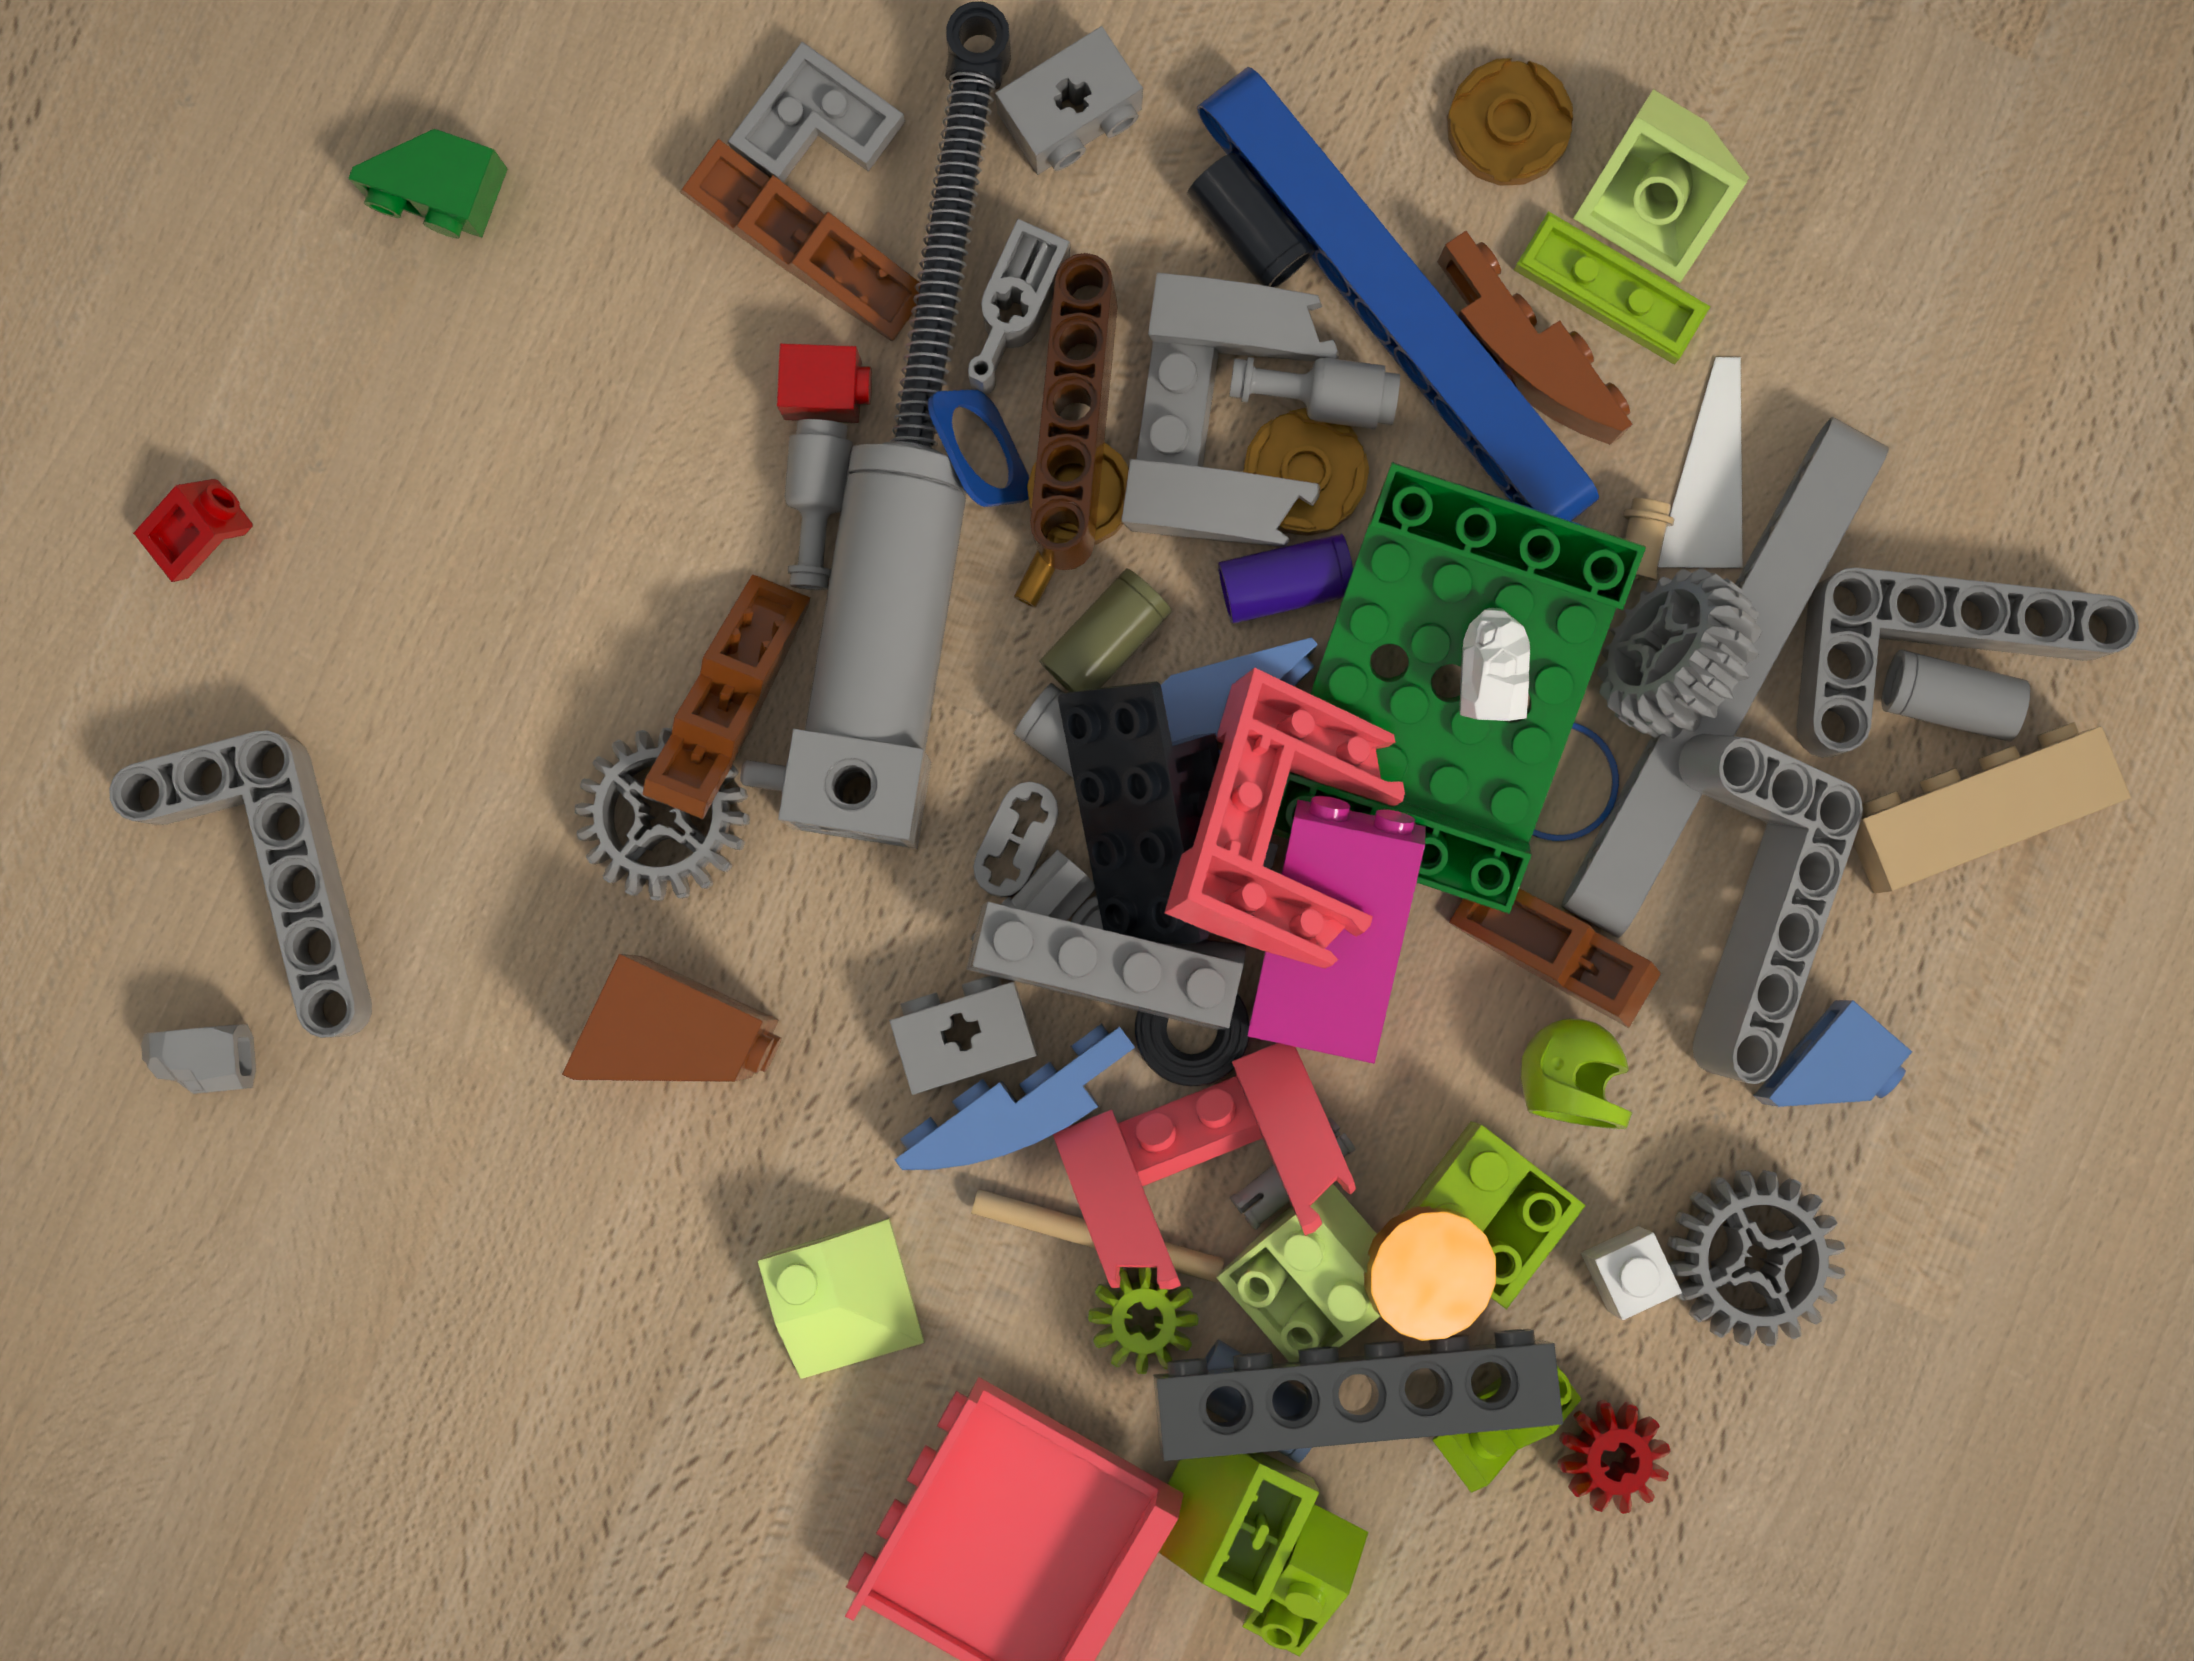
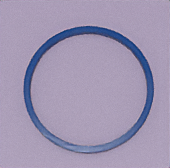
M1574 723L1572 729L1592 739L1603 751L1609 763L1612 786L1607 805L1592 824L1578 832L1553 835L1534 829L1532 836L1548 841H1567L1582 837L1596 829L1607 818L1615 804L1619 788V774L1614 756L1606 743L1596 733L1580 724Z

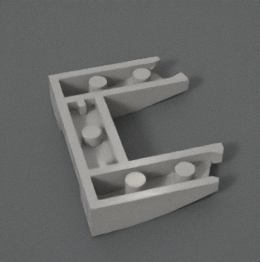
M1157 273L1148 331L1153 345L1136 459H1130L1122 522L1132 532L1279 547L1287 546L1290 540L1277 530L1298 498L1314 506L1320 496L1321 487L1319 484L1246 472L1203 467L1219 353L1315 361L1319 358H1339L1334 340L1320 343L1309 310L1313 311L1322 307L1318 295L1244 282Z

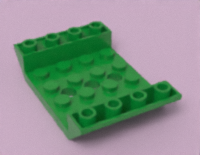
M1392 462L1366 529L1310 694L1394 734L1395 743L1386 748L1376 749L1381 779L1387 782H1403L1405 790L1404 799L1398 805L1390 806L1289 772L1272 834L1289 840L1297 800L1311 802L1314 796L1340 799L1350 805V811L1374 816L1378 810H1394L1408 814L1415 819L1414 824L1426 826L1425 848L1416 883L1510 914L1532 855L1529 844L1614 613L1616 608L1623 610L1646 546ZM1487 608L1504 609L1524 626L1530 641L1528 689L1530 702L1527 708V718L1498 721L1477 720L1461 716L1459 709L1460 695L1446 698L1439 695L1432 687L1431 680L1437 669L1448 664L1461 667L1463 640L1468 626ZM1385 644H1395L1401 647L1408 656V665L1404 672L1391 678L1377 674L1372 668L1370 659L1378 647Z

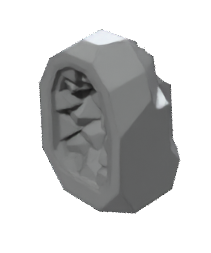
M248 1024L144 1034L141 1043L142 1060L157 1079L177 1081L193 1094L253 1088L256 1073L254 1037Z

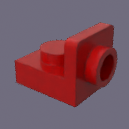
M208 479L176 485L133 534L170 581L176 582L188 579L224 539L246 535L253 527V524L240 508L237 497L217 479Z

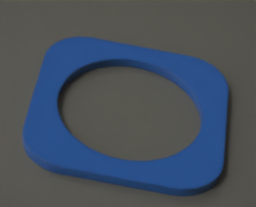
M979 390L938 391L931 395L928 400L929 415L955 472L970 498L983 507L1017 504L1028 500L1027 484L1029 475L1004 421L991 399ZM956 408H966L977 414L996 436L1008 465V482L1005 488H996L986 483L974 472L964 458L953 431L952 417Z

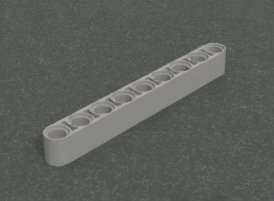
M1831 417L1822 427L1735 585L1743 590L1742 594L1751 601L1752 606L1759 612L1756 624L1763 631L1759 639L1753 644L1759 655L1747 663L1745 667L1749 678L1738 681L1732 690L1734 699L1726 698L1718 706L1716 718L1702 717L1699 727L1694 732L1683 728L1681 733L1674 739L1664 734L1657 738L1651 736L1610 814L1607 816L1563 898L1562 908L1616 938H1620L1628 929L1702 796L1701 793L1687 786L1680 775L1679 759L1685 743L1693 736L1700 734L1734 736L1877 476L1887 456L1889 447L1834 417Z

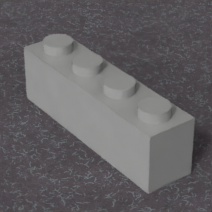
M987 902L981 906L966 970L1217 1030L1230 1027L1244 964Z

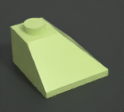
M1653 89L1573 219L1681 283L1746 185L1749 177L1707 121Z
M890 1218L774 1251L758 1260L775 1325L800 1379L925 1342Z

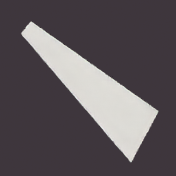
M1715 357L1670 513V517L1675 519L1674 525L1666 527L1658 567L1743 568L1741 357Z

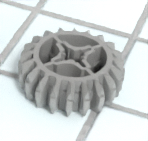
M1703 568L1693 573L1682 569L1676 573L1673 580L1662 577L1653 592L1650 593L1643 590L1640 595V602L1632 610L1625 609L1626 617L1621 625L1610 630L1614 636L1612 643L1601 651L1606 662L1597 672V675L1603 681L1599 693L1607 700V707L1615 712L1614 715L1629 727H1634L1643 734L1647 733L1654 738L1664 734L1673 739L1681 733L1683 728L1694 732L1699 727L1700 721L1704 716L1716 718L1718 706L1726 698L1734 699L1732 690L1738 681L1749 678L1745 671L1747 663L1759 655V652L1753 645L1763 632L1756 624L1759 612L1752 606L1751 601L1742 594L1743 590L1728 578L1722 579L1716 573H1709Z
M663 728L661 730L658 747L656 748L650 734L645 730L636 732L635 742L638 751L635 753L631 751L625 742L621 740L613 742V752L620 761L613 765L600 756L596 757L593 765L597 770L605 774V777L600 784L585 778L582 779L580 784L583 790L596 795L594 804L579 803L575 805L576 814L594 818V825L582 827L577 831L578 839L581 841L599 839L600 844L587 854L586 858L589 863L596 865L611 858L612 861L605 869L603 875L605 881L613 884L620 880L626 872H629L625 883V892L629 895L637 896L648 879L650 898L656 901L664 899L667 881H671L673 891L678 898L684 899L689 897L690 886L687 877L691 875L702 888H710L713 885V880L705 867L711 862L717 869L728 872L732 868V864L729 859L719 854L721 848L725 844L732 849L742 850L745 845V841L741 838L728 834L730 824L745 826L750 823V816L748 814L730 811L731 804L743 802L748 798L747 790L742 787H734L727 790L724 785L738 775L737 768L732 765L712 802V821L706 837L692 823L689 813L676 808L670 810V812L676 814L674 822L684 829L685 834L680 830L657 824L654 827L651 826L650 820L656 817L649 815L652 807L641 799V795L655 803L659 801L644 796V785L640 784L633 776L643 769L653 766L672 734L671 728ZM620 792L633 806L635 812L634 824L626 834L629 840L624 846L617 836L614 822L615 806ZM669 838L675 839L693 852L685 860L664 867L645 866L637 861L646 850L652 851L657 844Z
M1738 1170L1734 1177V1191L1724 1178L1716 1177L1711 1180V1189L1716 1198L1712 1201L1708 1196L1698 1191H1695L1690 1196L1692 1204L1700 1210L1696 1218L1683 1212L1677 1213L1675 1221L1689 1228L1687 1238L1670 1236L1667 1245L1678 1251L1685 1252V1259L1674 1260L1668 1264L1675 1276H1689V1279L1679 1284L1682 1293L1676 1296L1683 1301L1698 1297L1692 1305L1689 1315L1698 1322L1707 1320L1712 1316L1710 1322L1711 1333L1723 1338L1733 1328L1735 1341L1741 1345L1748 1346L1757 1331L1761 1343L1767 1346H1774L1778 1339V1325L1788 1337L1796 1339L1801 1336V1327L1797 1319L1800 1315L1813 1324L1822 1322L1820 1312L1813 1306L1817 1298L1831 1304L1837 1301V1294L1832 1290L1824 1288L1827 1277L1834 1279L1844 1278L1845 1270L1836 1265L1829 1264V1256L1839 1255L1846 1248L1842 1241L1824 1239V1236L1837 1226V1221L1835 1217L1830 1215L1814 1218L1821 1208L1823 1201L1815 1194L1806 1195L1799 1200L1801 1182L1788 1178L1779 1187L1777 1174L1763 1170L1755 1185V1181L1749 1171ZM1755 1205H1771L1782 1212L1794 1227L1785 1232L1775 1230L1763 1234L1756 1222L1748 1220L1743 1209ZM1726 1220L1727 1222L1723 1224L1728 1238L1727 1248L1719 1258L1711 1262L1712 1268L1709 1269L1708 1256L1711 1241L1717 1229ZM1752 1244L1766 1249L1767 1252L1766 1258H1759L1765 1262L1759 1271L1745 1266L1744 1263L1745 1257H1752L1747 1253L1748 1248ZM1802 1253L1800 1272L1794 1285L1789 1290L1784 1277L1785 1268L1791 1259ZM1749 1281L1755 1291L1764 1296L1768 1306L1756 1309L1733 1307L1720 1295L1716 1288L1727 1283L1736 1286Z

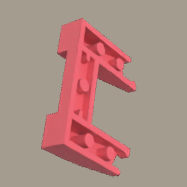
M1253 668L1231 686L1216 737L1218 742L1223 743V747L1193 847L1181 855L1164 913L1247 946L1326 969L1334 965L1338 959L1331 951L1325 948L1343 929L1355 937L1364 933L1370 927L1373 916L1263 866L1289 772L1330 787L1390 806H1396L1403 802L1405 790L1403 782H1387L1381 779L1376 749L1386 748L1394 744L1395 737L1394 734L1264 671Z
M1276 1043L1232 1061L1236 1073L1235 1077L1118 1123L1113 1110H1109L1053 1134L1111 1288L1120 1287V1267L1157 1268V1283L1160 1289H1174L1181 1286L1143 1186L1263 1139L1305 1236L1315 1232L1322 1225L1320 1215L1310 1206L1335 1181L1341 1184L1343 1190L1350 1195L1356 1190L1353 1177L1296 1047Z

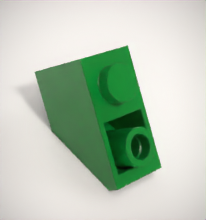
M432 129L353 166L348 179L365 196L364 204L379 213L393 218H401L402 212L406 211L425 218L423 224L439 234L459 239L463 231L482 238L508 168L494 149L437 129Z

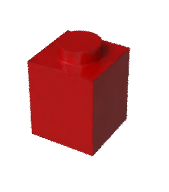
M780 343L777 408L783 419L792 421L820 419L843 423H859L860 404H871L872 368L871 366H862V360L857 347Z

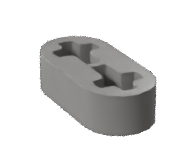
M1035 782L1020 783L1011 788L1001 802L976 854L973 865L977 882L990 895L1001 898L1013 896L1027 884L1056 826L1059 815L1057 800L1044 785ZM1032 794L1039 795L1042 798L1040 807L1048 814L1047 819L1044 823L1033 821L1022 839L1013 834L1020 819L1019 813L1012 809L1013 804L1017 799L1027 802ZM1009 841L1019 845L1013 858V865L1020 870V875L1016 881L1005 878L1000 886L990 883L992 872L985 867L986 860L989 856L1000 859Z

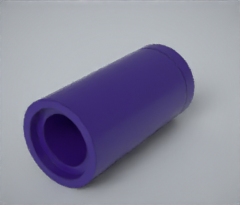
M1342 533L1218 562L1222 593L1231 624L1342 599L1353 570L1349 548Z

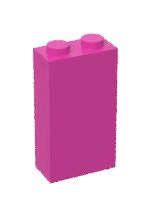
M1314 796L1311 802L1297 800L1282 875L1371 915L1373 918L1370 927L1364 933L1355 937L1343 929L1325 948L1331 951L1338 959L1334 965L1326 969L1265 951L1248 1037L1375 1064L1425 848L1426 826L1414 824L1415 819L1412 816L1394 810H1378L1375 816L1350 811V805L1347 802L1332 797Z

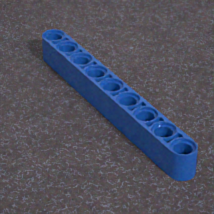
M1246 67L1197 106L1198 114L1212 137L1226 154L1236 153L1315 249L1311 257L1509 501L1572 521L1599 499L1598 491L1584 469L1258 72L1253 68Z

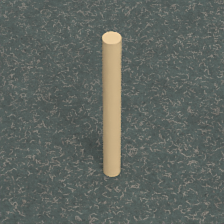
M978 1189L971 1214L1095 1249L1083 1218ZM1165 1242L1176 1272L1214 1283L1219 1282L1216 1277L1223 1269L1224 1258Z

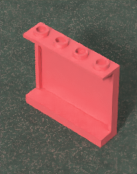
M978 1377L968 1396L956 1391L946 1407L937 1427L947 1433L937 1451L925 1445L906 1479V1481L916 1486L907 1504L897 1499H894L876 1532V1535L885 1539L878 1555L875 1558L864 1552L852 1573L846 1588L856 1594L845 1617L854 1621L862 1605L960 1661H1095L1176 1524L1184 1493Z

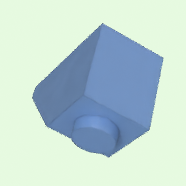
M1835 1000L1753 1096L1764 1105L1777 1107L1871 1101L1875 1095L1878 1098H1883L1904 1077L1906 1070L1901 1065L1912 1051L1855 1001Z

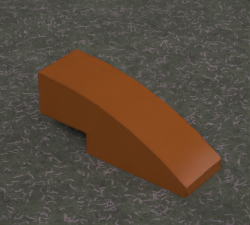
M1520 888L1510 914L1463 898L1449 922L1455 928L1521 968L1627 1028L1631 1026L1661 975V972L1652 961L1595 932L1589 924Z

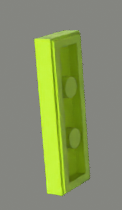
M1549 211L1513 269L1674 365L1682 356L1711 307Z

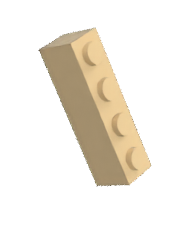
M2075 722L2038 735L2037 738L2041 747L2020 755L2016 745L1979 758L1982 770L1960 778L1957 768L1926 778L1919 782L1924 793L1901 801L1898 791H1894L1862 803L1865 816L1861 817L1853 844L1873 893L1897 890L2130 799V793L2102 726L2079 732Z

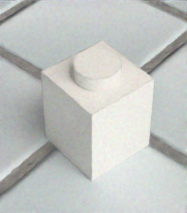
M1637 1226L1581 1252L1607 1311L1621 1320H1625L1682 1293L1655 1234L1649 1230Z

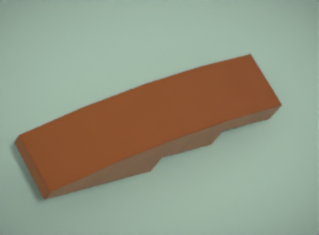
M719 138L680 191L682 195L783 269L890 341H894L913 314L911 310L917 306L913 298L919 294L915 288L916 284L920 283L918 280L831 213L823 214L774 175L769 178Z
M752 574L703 656L700 675L674 717L672 734L645 778L644 796L701 819L705 817L761 710L809 607L811 597Z

